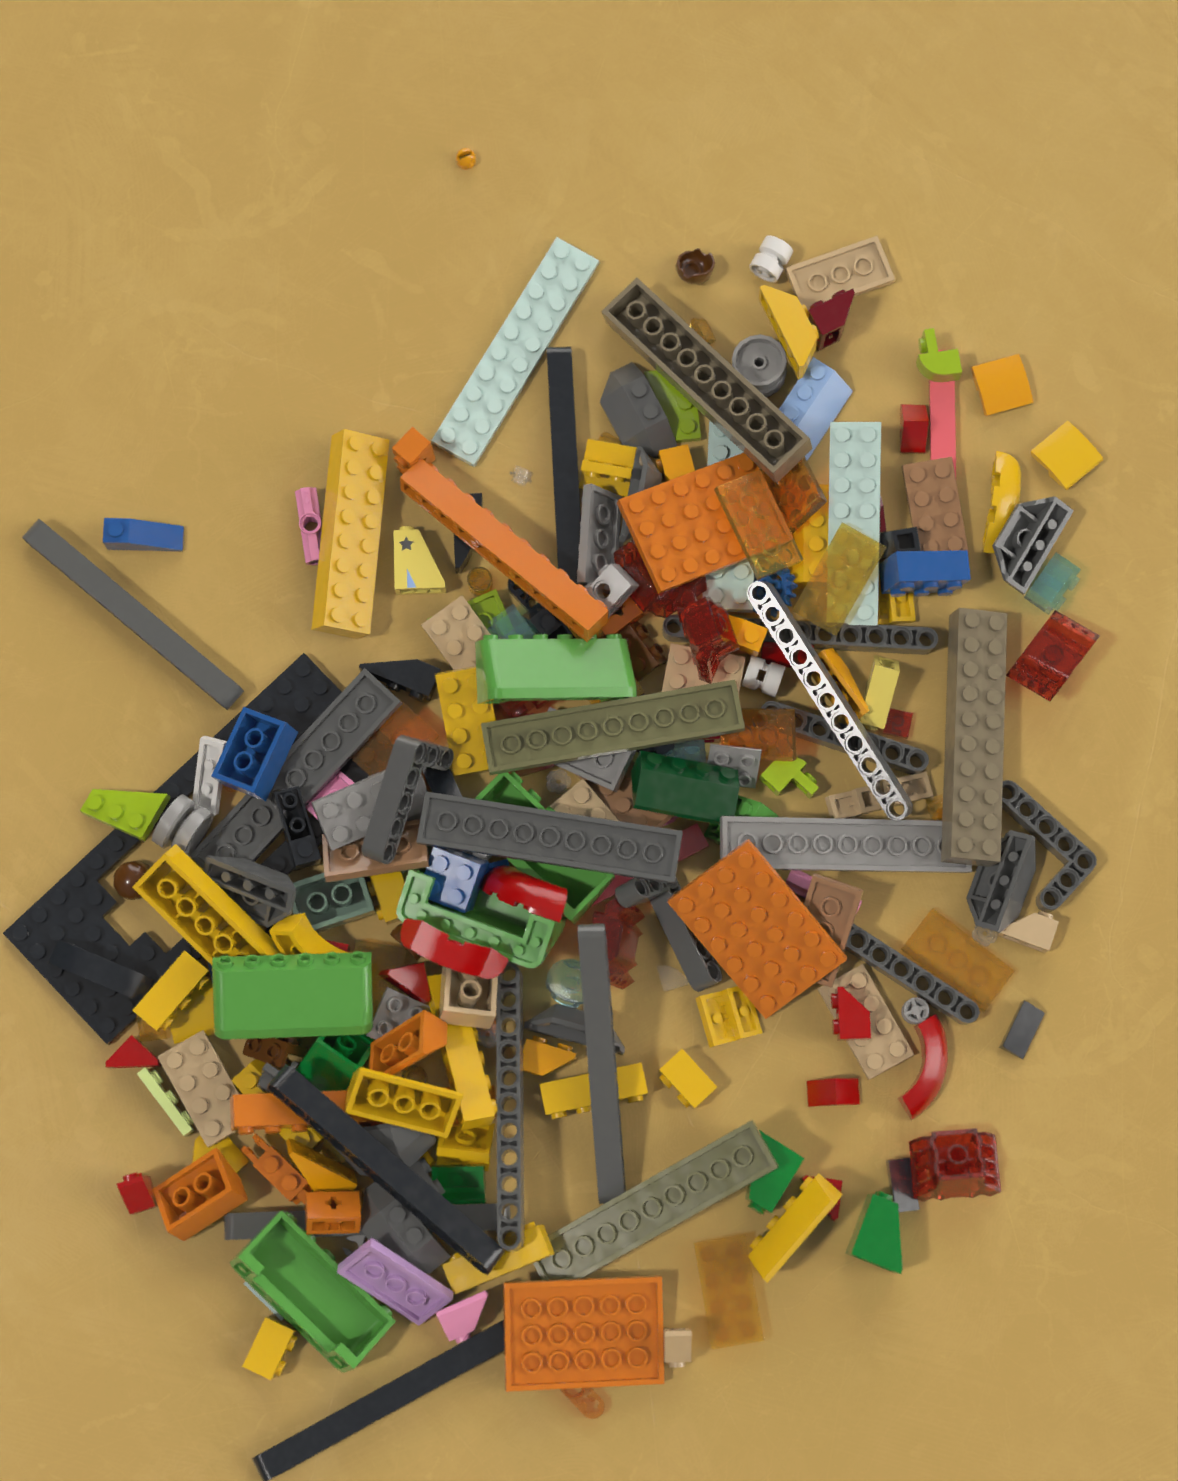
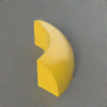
M996 451L991 472L990 494L992 495L990 506L993 509H988L982 539L984 553H994L992 545L1015 506L1020 501L1021 468L1015 458L1010 454Z
M305 913L285 917L277 922L269 931L274 943L283 955L302 953L326 954L328 952L348 953L324 940L314 930Z

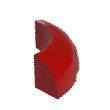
M509 865L498 866L485 875L480 888L488 895L496 893L498 900L516 907L521 903L528 912L559 923L567 899L566 888L530 876Z
M405 919L400 933L401 942L404 947L448 969L473 977L491 979L501 974L509 959L493 948L466 941L462 944L448 939V934L432 927L423 920Z
M937 1014L914 1026L921 1044V1068L911 1087L898 1097L911 1120L919 1116L933 1102L940 1091L947 1071V1040Z

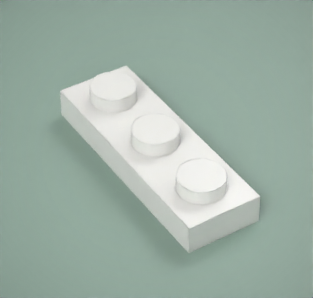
M204 735L200 738L192 800L195 802V809L202 806L215 816L219 814L222 784L211 777L227 741Z

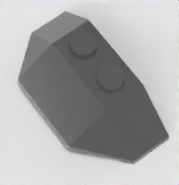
M631 362L610 372L600 404L621 444L642 447L647 455L655 459L658 458L659 450L676 447L677 443L667 416L645 375L638 367Z
M639 446L636 449L628 496L661 484L662 474L644 449ZM624 518L619 538V548L622 549L634 542Z
M1056 496L1017 504L992 545L1003 580L1021 594H1025L1074 511Z
M1012 830L1001 838L1000 862L991 867H977L966 897L975 925L1001 933L1019 917L1036 870L1035 837Z
M206 856L204 872L257 924L268 928L292 914L297 889L288 875L245 858Z
M563 1001L562 1005L555 1004L524 1022L523 1029L586 1045L584 1011L578 1010L577 1004ZM614 1030L615 1053L624 1055L625 1047Z
M392 1124L363 1127L409 1168L436 1143L435 1135ZM333 1146L337 1153L360 1175L368 1176Z
M376 1182L365 1189L360 1229L368 1240L373 1238L424 1273H431L451 1257L433 1232Z

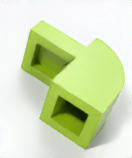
M934 328L924 329L922 337L918 341L920 353L924 354H919L916 361L920 373L934 382L959 380L962 368L958 349L938 351Z
M785 756L775 760L759 777V780L776 796L790 782L809 799L819 788L816 785L817 780L811 774L801 772L807 763L793 756Z

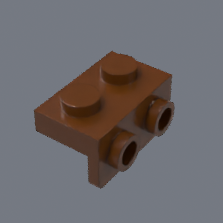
M638 621L628 624L617 633L621 634V639H627L633 673L637 682L643 680L654 669L668 661L664 656L665 652L662 647L654 643L649 636L650 632L647 627Z
M294 1037L254 1038L246 1040L242 1053L248 1057L282 1068L286 1063L288 1054L305 1057L307 1047L298 1044L299 1039Z

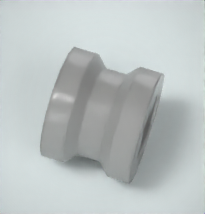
M911 998L903 1004L901 1015L907 1023L919 1024L928 1017L929 1006L922 998Z

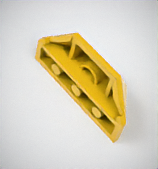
M766 285L760 286L759 302L785 350L797 378L801 379L816 350V342L819 338L818 330L814 324L811 325L808 310L804 304L801 305L797 296Z

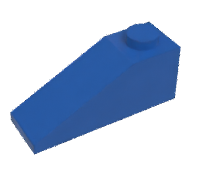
M104 518L103 544L108 550L183 552L184 526L130 518Z

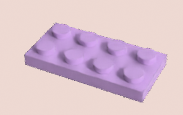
M373 1238L369 1239L338 1264V1274L418 1326L453 1300L454 1292Z

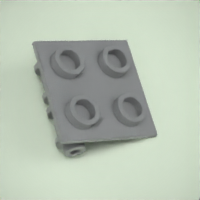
M710 744L707 764L737 769L739 786L756 788L762 750Z
M387 987L373 1018V1029L366 1036L376 1040L424 1009L429 1012L430 1007Z

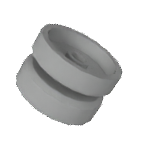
M761 334L749 336L742 340L734 349L732 366L765 397H769L778 392L784 384L787 366L785 350L778 341L770 336Z
M182 794L171 803L161 817L152 835V841L163 849L169 846L173 847L176 844L190 856L208 832L214 814L202 806L195 809V802Z

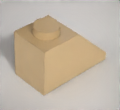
M1039 911L1038 914L1033 913L1010 924L1001 933L997 932L996 936L1046 953L1050 950L1059 921L1053 920V915Z
M689 1328L663 1329L664 1363H669V1367L674 1368L685 1367V1362H691V1330Z

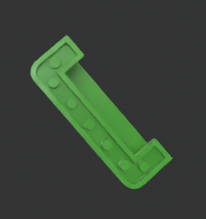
M546 634L533 635V639H523V635H508V639H499L498 635H483V640L475 642L477 704L545 700H600V702H607L637 696V687L627 639H621V634L606 635V639H597L595 634L588 642L584 639H573L571 634L557 635V639H548Z
M514 771L510 774L508 772L498 774L475 798L554 811L550 806L545 809L539 803L542 798L533 789L530 788L527 792L521 786L524 781ZM506 858L518 870L540 880L566 888L567 899L563 914L574 925L615 879L613 874Z
M426 867L409 870L396 909L397 917L401 922H404L405 919L423 920L432 927L448 934V939L462 944L466 941L493 948L509 959L508 961L526 968H535L543 963L563 932L567 920L566 917L562 916L559 923L532 914L524 909L521 903L517 907L498 900L496 893L488 895L481 889L473 910L466 913L454 910L429 900L436 878L424 874Z
M355 951L353 953L328 952L326 954L302 953L296 955L275 954L235 957L225 955L213 957L214 1033L220 1039L362 1035L369 1033L373 1029L371 952Z
M281 1210L230 1261V1265L332 1366L343 1373L353 1370L396 1322L391 1317L393 1314L384 1304L379 1305L372 1298L371 1294L338 1274V1264L335 1262V1256L325 1248L322 1250L315 1243L317 1240L314 1235L306 1234V1230L303 1231L297 1225L298 1221L291 1213H284Z

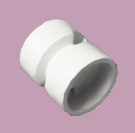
M766 236L759 247L760 253L754 256L749 268L759 278L775 283L784 269L782 265H786L793 254V249L789 244L777 237Z
M752 655L742 686L752 690L761 688L762 693L775 697L786 666L775 662L766 664L765 659ZM759 669L766 671L763 682L756 679Z

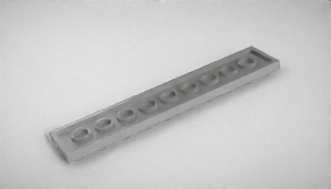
M720 817V860L749 839L774 870L972 872V865L941 862L942 821Z

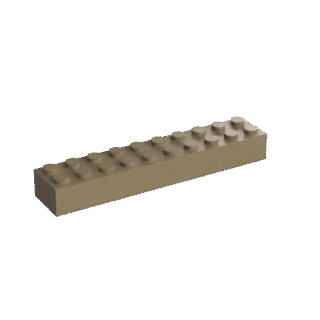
M638 278L632 281L601 311L606 323L775 483L782 479L813 449L810 438Z
M958 608L949 615L941 862L991 867L1001 860L1007 613Z

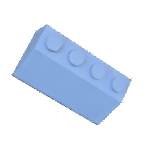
M814 357L809 363L803 378L797 381L779 408L785 416L810 438L813 449L793 467L799 472L829 429L830 422L835 420L853 392L835 370Z

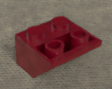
M853 288L848 291L840 290L832 295V299L825 302L820 300L810 306L808 310L809 321L811 325L814 324L819 333V338L816 342L817 351L840 341L855 294Z

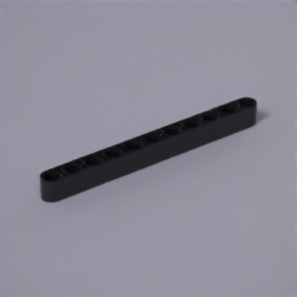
M571 346L547 347L558 569L564 570L574 583L579 584L577 583L581 516Z
M284 1065L267 1085L271 1093L483 1274L489 1275L504 1255L503 1248L298 1071L289 1065Z
M504 1319L253 1457L252 1460L262 1480L269 1481L504 1351Z

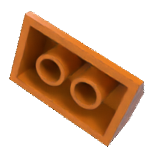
M424 1009L371 1042L369 1069L396 1076L447 1044L448 1023Z
M214 1148L152 1189L167 1232L182 1241H186L248 1200L241 1179L218 1148Z

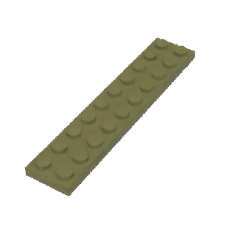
M736 680L481 723L490 775L745 731Z
M751 1120L550 1234L548 1237L555 1254L533 1264L541 1280L582 1279L779 1168L754 1120Z

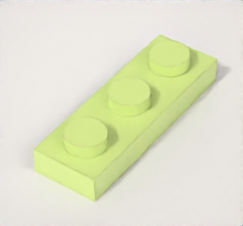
M146 1067L138 1072L139 1078L182 1135L188 1137L195 1131L192 1126L194 1124L192 1118L186 1110L181 1112L176 1104L179 1103V1100L171 1090L166 1092L161 1083L164 1080L155 1069L150 1071Z

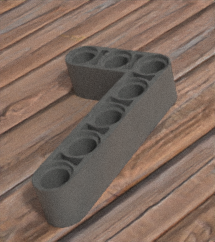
M400 735L396 739L363 841L362 854L364 857L386 865L393 861L423 766L443 771L447 770L453 762L454 753L452 749L405 735Z
M1010 780L1003 781V788L1010 789L1012 798L1005 799L1002 797V809L1064 864L1036 896L1035 902L1038 909L1047 913L1052 912L1060 907L1092 872L1097 863L1096 856L1018 784ZM1020 805H1027L1031 809V815L1028 817L1020 813ZM1040 822H1045L1050 826L1049 834H1044L1039 830ZM1059 839H1064L1069 843L1068 851H1062L1059 848ZM1081 856L1088 860L1087 869H1083L1078 865V857ZM1062 875L1070 877L1072 881L1071 887H1065L1061 884L1060 878ZM1048 893L1054 897L1055 904L1053 906L1045 904L1044 894Z
M633 878L617 887L615 890L616 899L625 908L650 901L690 986L695 991L701 992L722 980V972L717 961L667 903L670 897L682 889L677 878H675V884Z

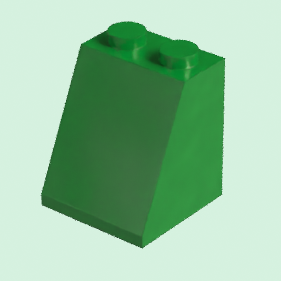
M366 1034L319 1036L296 1071L302 1074L320 1091H346L354 1072L358 1068L363 1067L370 1056L371 1042L375 1040L366 1036Z
M759 1130L779 1168L747 1185L745 1199L750 1202L749 1208L759 1214H764V1212L772 1213L805 1158Z
M875 1191V1194H867L846 1254L890 1272L901 1274L903 1267L898 1203L892 1201L893 1196L881 1191Z

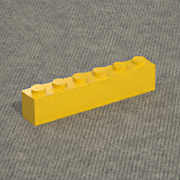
M442 974L427 976L431 996L429 1001L430 1011L438 1018ZM448 1024L447 1044L440 1048L450 1090L463 1093V1098L457 1112L460 1129L462 1131L491 1125L495 1115H497V1105L495 1100L490 1098L489 1090H491L489 1076L484 1075L482 1067L485 1065L484 1055L482 1051H478L476 1044L478 1042L476 1027Z

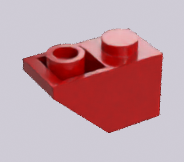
M844 987L835 988V993H831V1008L836 1009V1019H832V1033L837 1035V1041L871 1039L870 1011Z
M136 1172L123 1176V1182L117 1183L120 1195L130 1215L158 1207L152 1190L154 1187L150 1176H143L142 1173Z

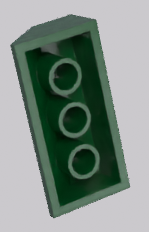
M640 750L631 770L634 809L720 825V817L735 816L740 788L737 769Z

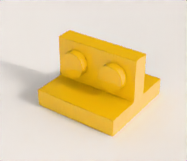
M588 438L585 456L582 460L579 488L583 489V486L586 484H594L617 495L627 497L637 447Z
M495 1123L462 1131L460 1126L451 1128L448 1138L439 1136L436 1153L437 1165L485 1164V1171H489Z

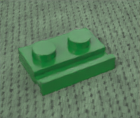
M485 1164L432 1165V1180H439L445 1190L442 1196L451 1204L486 1203Z

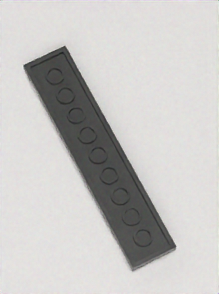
M364 668L292 745L267 801L246 794L190 856L203 869L206 856L209 855L245 858L255 862L283 832L274 792L299 785L306 807L403 703Z
M425 792L416 842L421 845L675 884L683 831Z

